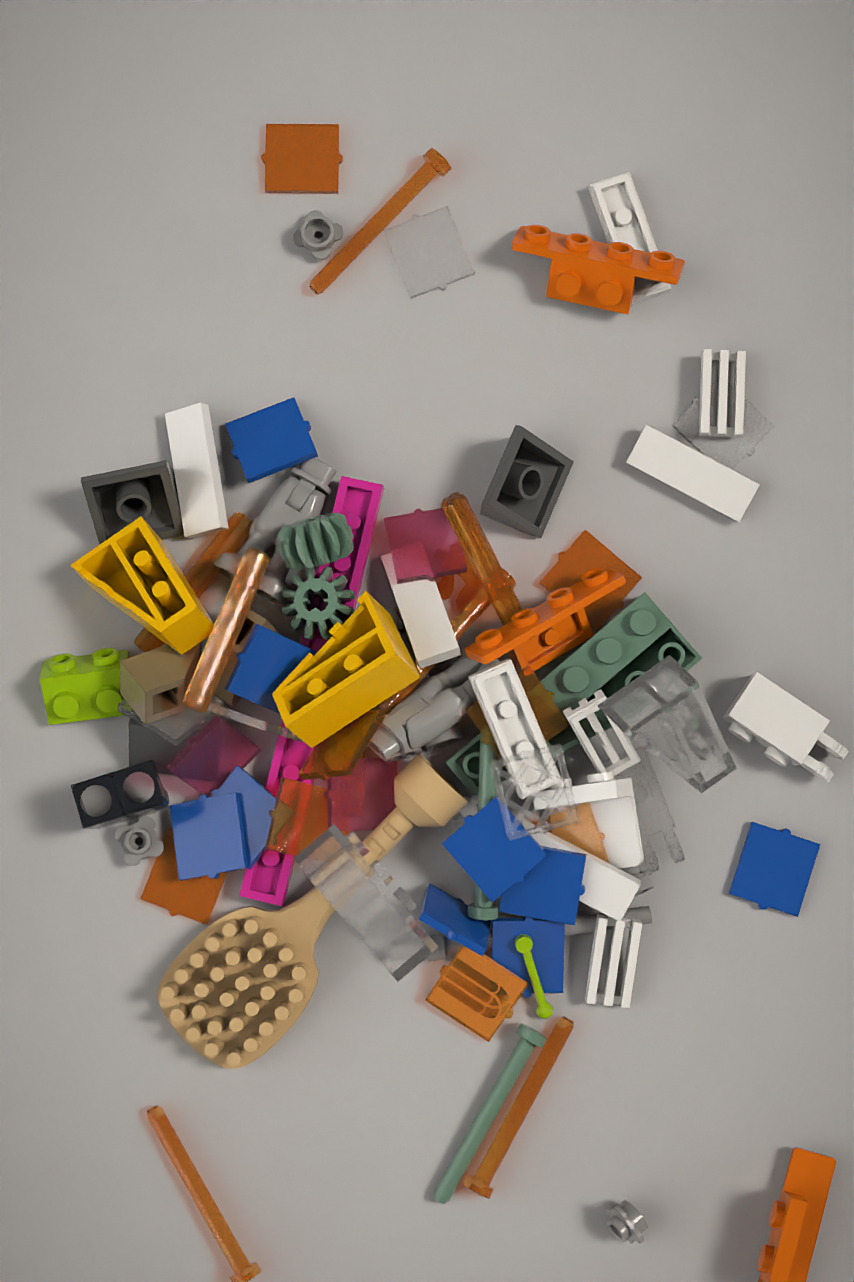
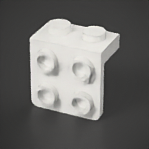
M613 771L587 775L588 784L573 786L572 778L561 779L562 782L546 788V791L533 794L535 810L547 808L550 810L553 835L619 869L642 864L644 855L631 778L614 780Z

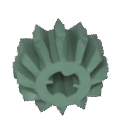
M340 513L322 514L296 521L293 524L286 525L278 532L280 542L278 546L281 557H284L286 567L293 570L310 569L335 562L338 559L347 557L354 549L351 527L347 524L345 515Z
M324 567L320 578H318L314 568H306L307 581L303 582L295 574L291 577V581L298 587L297 590H283L282 596L294 603L284 606L282 614L289 617L295 616L289 625L293 631L296 632L305 626V638L312 640L319 628L323 639L329 640L331 638V634L328 632L330 630L329 626L335 625L337 622L343 625L344 623L339 619L340 616L350 617L355 610L343 604L354 600L356 596L353 590H343L348 582L344 575H340L332 580L333 570L330 567ZM315 595L321 599L328 595V598L324 599L327 607L323 611L317 608L309 611V608L314 607L310 600Z

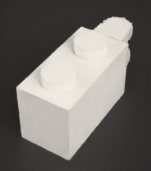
M758 672L749 677L723 716V719L731 724L728 730L733 735L747 743L754 739L767 748L764 754L778 765L785 768L789 763L793 766L801 765L815 776L827 782L834 775L827 765L808 755L815 743L835 758L844 760L849 752L847 748L823 732L830 720Z

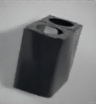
M154 760L72 784L71 789L83 829H101L154 814L168 807L170 802L168 792L163 787L158 776ZM132 773H146L154 782V793L144 803H133L124 795V781ZM93 785L105 787L112 798L110 809L104 815L98 817L87 814L81 796L86 788Z

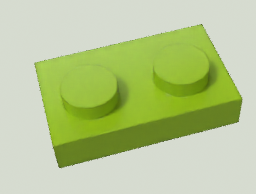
M102 648L92 654L81 656L62 653L43 661L39 680L49 725L131 715L132 708L120 694V661L130 658L128 650L117 651L114 648Z

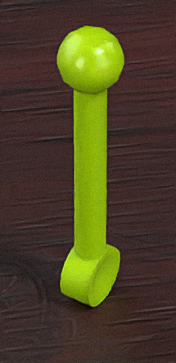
M520 934L515 939V947L524 957L538 1002L536 1013L540 1018L548 1019L553 1014V1007L546 1002L531 954L533 942L527 934Z

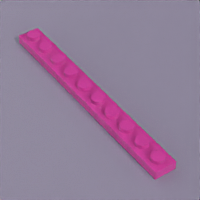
M341 476L332 513L345 515L347 524L350 525L353 534L352 542L354 549L345 558L320 565L317 576L320 578L321 572L326 566L333 570L332 580L340 575H344L348 582L343 590H353L356 598L343 605H347L355 610L383 497L384 486L378 483ZM315 595L311 599L314 607L309 608V611L314 608L320 611L325 610L327 604L324 602V599H327L328 595L322 599ZM341 615L339 619L344 623L349 617ZM318 628L312 640L305 638L303 631L301 644L318 652L328 640L323 639ZM283 720L275 746L266 789L290 808L294 814L275 837L277 840L276 844L268 846L251 870H245L239 895L279 906H284L324 742L323 740L311 748L286 728Z

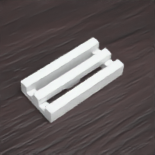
M703 349L701 352L699 436L737 438L743 436L746 351L733 353L729 352V350L714 352L712 349ZM712 362H719L717 427L710 426ZM729 363H735L733 428L727 427Z
M600 689L593 693L596 698L589 702L584 698L578 702L580 707L573 711L571 707L563 710V713L597 773L613 771L615 776L639 763L641 760L606 696ZM601 708L628 755L622 760L617 755L594 713ZM585 717H587L613 764L606 769L579 723Z
M597 914L585 993L586 1003L595 1004L599 1002L605 1006L616 1004L622 1008H630L642 930L640 919L623 917L621 922L607 915ZM607 926H614L604 992H598ZM624 928H630L620 994H615Z

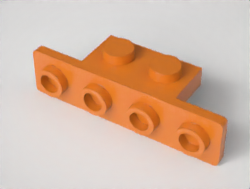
M542 225L520 226L512 240L511 247L514 251L552 259L546 297L627 315L632 306L637 277L676 285L679 282L685 263L683 259L675 258L673 254L666 251L645 252L633 249L631 245L623 242L608 244L593 241L589 236L580 233L565 235L551 232L549 228Z
M603 567L589 570L582 575L580 582L569 588H560L551 592L546 597L547 601L535 608L518 611L511 617V622L499 629H490L480 633L475 638L476 642L464 649L467 658L482 664H488L508 652L517 674L524 677L594 636L584 607L626 583L624 575Z
M799 1147L792 1149L779 1201L775 1200L771 1208L769 1227H772L769 1241L767 1245L764 1244L759 1254L757 1269L760 1271L758 1282H806L836 1166V1160L833 1157Z

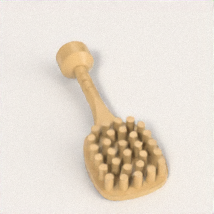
M418 753L394 777V803L397 807L320 884L280 910L268 911L256 906H247L224 915L197 935L174 959L159 984L158 1001L173 1028L198 1053L221 1067L236 1069L255 1061L274 1046L298 1020L314 993L319 977V969L314 957L315 943L339 904L415 825L418 827H445L468 803L463 794L424 756Z

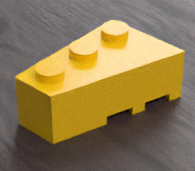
M142 516L70 565L94 591L181 655L217 631L216 626L164 542Z
M367 591L359 597L357 602L361 605L344 624L341 625L337 622L328 631L333 636L314 656L309 652L272 693L285 727L311 748L420 678L390 613Z

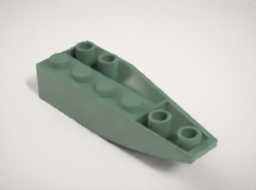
M644 592L526 693L551 756L553 757L580 743L563 710L571 707L573 711L580 707L579 701L586 698L589 702L596 698L593 693L601 689L621 723L637 715L699 662L702 657ZM602 708L594 712L604 731L612 727ZM587 717L579 721L588 739L596 735ZM481 733L446 762L473 796L479 793ZM499 749L496 785L510 778Z

